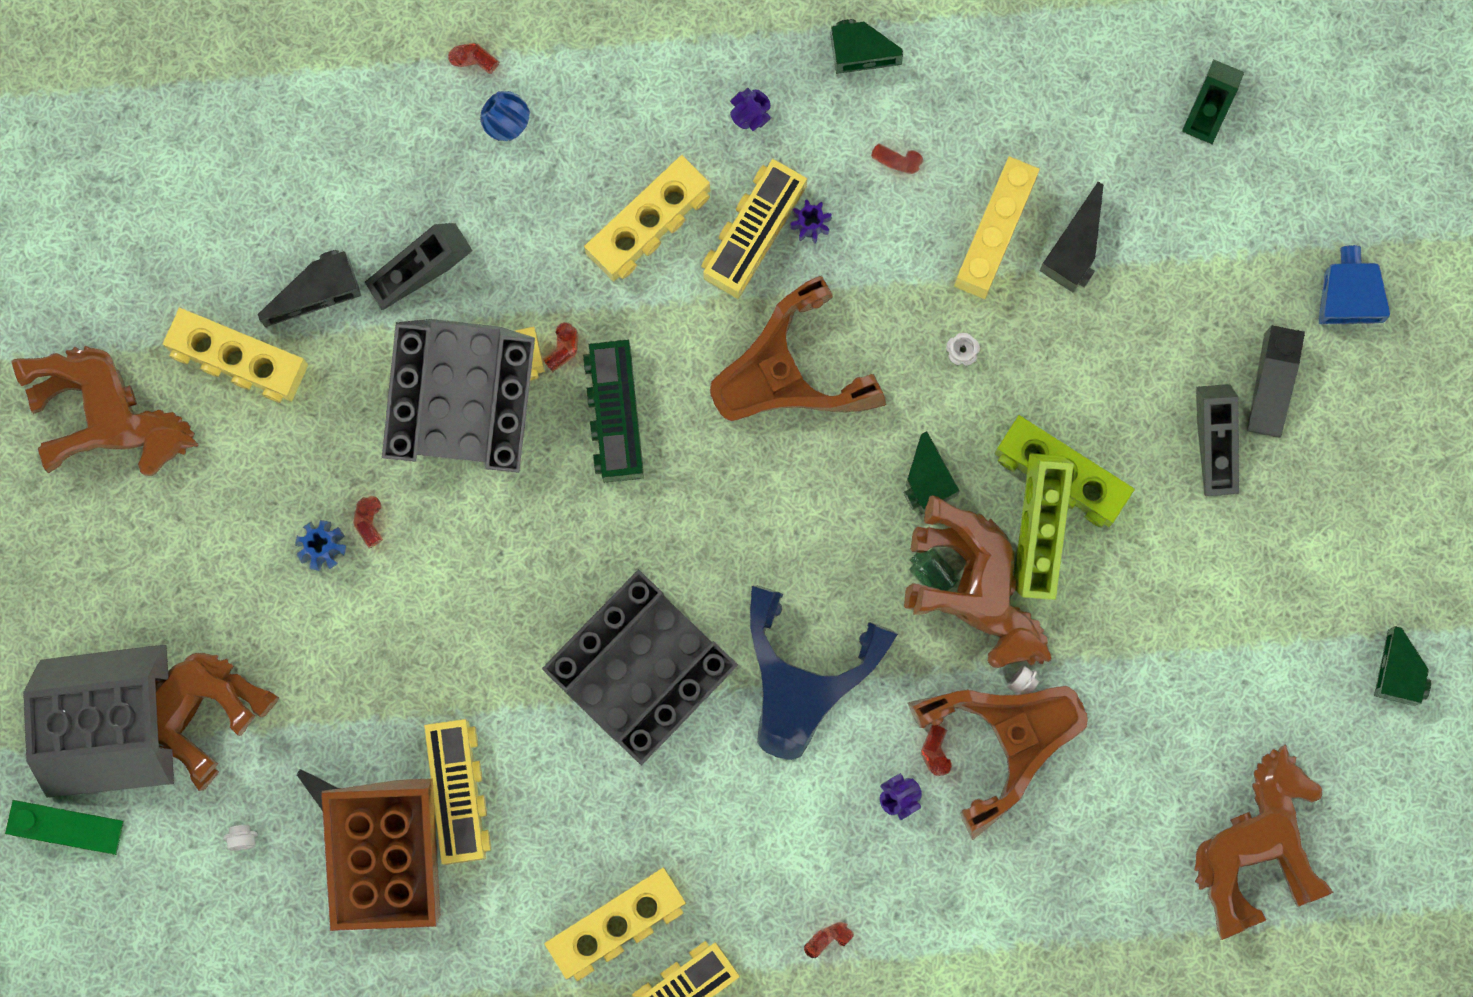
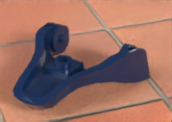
M755 585L752 586L750 629L761 671L763 690L757 743L763 751L770 755L786 760H794L802 756L818 725L828 711L841 697L863 681L876 668L898 634L891 629L868 622L867 632H863L859 637V643L862 645L858 656L861 659L860 665L840 675L822 676L790 665L776 655L765 635L766 628L771 629L775 616H779L782 612L780 600L783 597V593Z

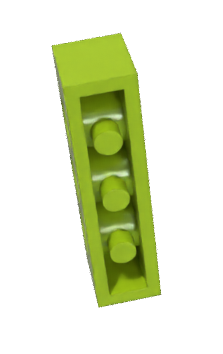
M1018 415L994 453L999 457L998 463L1012 472L1018 469L1026 475L1029 461L1025 458L1024 452L1029 448H1035L1041 454L1064 456L1074 464L1068 508L1078 507L1086 513L1084 516L1086 520L1100 528L1103 525L1110 528L1135 490L1129 484ZM1086 485L1095 486L1100 492V498L1096 501L1086 499L1083 495V487Z
M1033 453L1029 455L1014 572L1016 578L1015 591L1021 597L1056 600L1074 466L1064 456Z

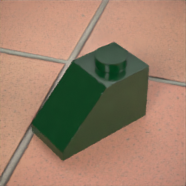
M846 19L831 26L830 38L836 74L902 65L903 49L866 22Z
M1213 59L1182 132L1213 145L1239 89L1244 72Z
M927 431L920 435L906 481L908 490L903 492L912 510L918 508L921 515L925 513L930 496L939 497L947 502L957 497L960 492Z
M1394 626L1387 631L1374 696L1416 706L1422 704V700H1426L1429 696L1431 689V680L1427 679L1429 669L1401 627Z

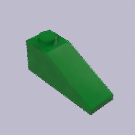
M12 800L5 834L117 855L124 821Z

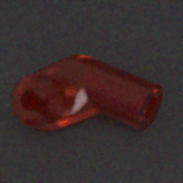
M477 43L455 46L448 54V60L451 65L457 67L478 65L488 74H492L500 63L499 60Z
M880 143L874 147L871 155L874 160L908 174L918 172L920 170L919 166L923 163L922 155L914 150L908 151L906 157Z
M563 322L557 326L555 331L557 335V349L543 358L544 363L552 373L577 354L579 335L577 329L568 322Z
M375 496L363 497L357 502L353 521L354 527L369 549L383 540L373 525L374 514L378 513L381 509V502Z
M931 725L921 749V756L932 774L944 776L950 773L952 769L951 760L947 759L941 748L948 730L938 725Z
M836 922L817 931L805 944L804 951L810 958H817L834 939L840 946H845L854 937V932L846 927L848 924Z

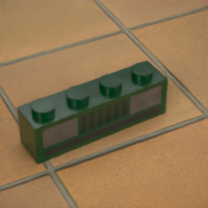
M628 339L588 344L589 354H583L585 375L592 374L593 387H587L586 389L588 407H595L596 420L590 421L592 441H598L600 453L593 454L595 475L602 474L604 483L644 479L630 341Z

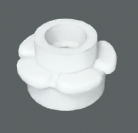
M958 333L956 337L949 339L946 350L949 352L948 358L952 363L967 366L976 361V354L979 353L980 346L978 341L970 334ZM965 347L966 352H960V348Z
M1025 665L1022 666L1010 680L1007 687L1014 692V695L1032 693L1039 683L1035 679L1037 671H1031Z
M238 825L230 827L229 834L224 835L223 840L227 841V850L250 849L255 847V836H258V833L250 831L249 825Z

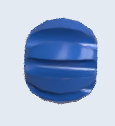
M498 91L484 104L480 114V122L484 131L491 138L498 141H512L526 128L530 111L526 102L518 94L511 91Z
M320 520L319 527L316 529L313 523L310 522L303 526L307 531L304 537L297 535L295 546L303 547L296 555L302 564L311 559L309 568L312 570L321 571L322 564L325 561L329 569L338 564L334 560V556L336 554L344 556L346 545L337 544L345 535L339 527L330 531L332 524L329 521ZM322 538L328 544L323 545L322 552L319 553L313 547L319 544L318 539Z

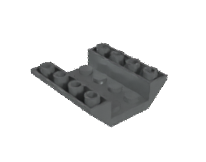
M437 319L396 322L382 458L416 462L417 455L479 461L485 462V469L519 473L535 338L500 326Z
M638 569L545 664L542 670L642 766L735 670L738 664L714 641L709 640Z
M167 645L42 659L39 661L23 691L26 762L46 798L174 784L172 749L159 748L155 687V681L168 680Z

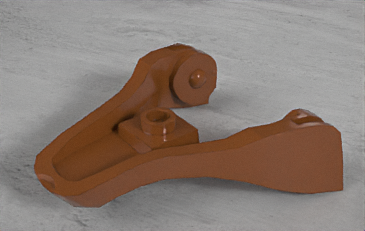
M822 275L805 282L783 298L776 305L764 330L750 348L711 381V397L714 405L725 419L735 421L779 408H807L847 413L886 406L884 393L874 374L857 377L851 384L841 390V394L828 396L814 390L804 381L788 350L786 335L795 311L806 312L818 309L833 298V294Z
M1068 686L1048 688L1035 693L1021 695H995L967 689L907 702L919 728H925L930 724L934 726L940 725L944 717L956 711L955 708L981 716L993 728L1006 755L1009 774L1000 798L998 799L997 796H994L985 801L975 799L972 801L970 808L963 809L960 812L962 821L972 840L994 824L1022 798L1033 776L1044 762L1058 748L1081 733L1087 727L1088 722L1083 703L1079 699L1078 694Z

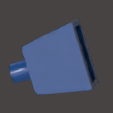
M1349 245L1341 247V264H1331L1324 274L1319 324L1384 323L1390 317V310L1379 264L1362 263L1361 246Z

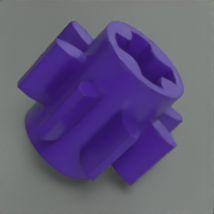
M746 88L743 92L739 91L730 100L731 104L735 106L730 112L731 118L741 129L750 128L752 131H755L758 127H763L771 119L770 115L766 113L771 108L770 100L760 90L754 89L751 91L749 88Z
M807 199L801 210L793 208L792 214L798 220L791 222L790 228L792 230L799 229V241H802L805 236L812 237V241L815 244L820 233L824 235L829 234L830 229L823 223L831 221L832 214H823V202L815 206L810 205ZM817 217L816 224L812 223L809 227L805 225V218Z
M899 773L880 785L883 790L880 794V804L889 815L898 814L899 819L903 820L921 809L918 801L922 797V791L919 784L913 778L904 779L903 775Z

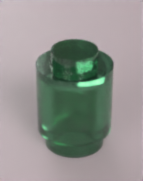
M935 547L924 553H916L909 560L913 564L909 571L921 585L949 591L959 582L954 575L956 571Z

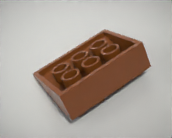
M433 778L394 780L322 791L330 931L436 927L441 911Z

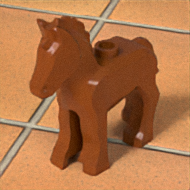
M85 346L84 350L73 347L72 350H66L67 358L58 353H53L43 358H17L11 361L16 379L21 386L31 384L38 377L51 376L46 381L32 385V388L25 390L29 407L33 414L43 411L46 404L52 398L64 391L77 390L82 391L83 407L88 427L71 435L43 442L38 447L42 465L47 473L60 467L68 457L79 452L97 448L126 450L143 446V453L138 466L143 475L153 476L157 474L166 462L173 459L177 454L185 455L187 448L199 446L193 439L195 433L190 430L191 426L189 423L182 421V417L176 416L174 412L164 413L163 410L134 414L132 406L137 405L133 389L130 385L125 387L122 376L115 367L112 357L103 350Z
M930 496L925 509L924 523L931 525L941 523L951 528L916 527L912 534L911 551L924 553L933 547H949L957 551L966 560V564L957 592L944 591L912 583L905 590L904 607L913 610V615L927 614L930 611L940 610L943 613L955 615L980 631L999 637L1000 639L996 646L988 653L987 661L993 668H1001L1010 663L1027 661L1031 666L1036 661L1040 664H1043L1044 661H1051V654L1047 647L1048 640L1043 634L1044 629L1040 627V622L1032 619L1031 613L1021 611L1020 608L1010 605V596L1013 595L1016 588V578L1013 576L1014 551L1005 532L992 519L987 521L982 514L977 515L971 511L960 510L939 497Z
M206 653L191 654L183 662L174 665L168 671V680L155 681L158 745L164 749H172L173 757L179 759L186 766L190 773L191 781L198 791H204L219 773L215 769L219 763L182 735V732L195 716L203 699L210 698L220 703L229 717L230 728L238 736H242L248 725L255 718V715L243 705L238 697L247 701L252 711L259 717L266 716L279 699L274 693L250 684L243 676L230 674L234 665L228 663V659L218 660V655Z
M1286 744L1281 746L1278 751L1272 749L1270 754L1263 756L1261 759L1262 763H1258L1257 770L1254 771L1255 783L1252 784L1256 795L1254 799L1259 807L1260 814L1252 818L1250 812L1231 819L1232 827L1202 842L1196 851L1194 870L1199 872L1195 882L1199 884V890L1210 887L1208 897L1214 907L1216 927L1221 940L1266 921L1262 910L1251 906L1240 892L1238 887L1239 867L1277 859L1297 907L1334 893L1327 883L1319 878L1311 869L1307 855L1301 846L1296 811L1292 799H1301L1313 803L1321 799L1322 788L1296 765L1297 757L1289 756Z

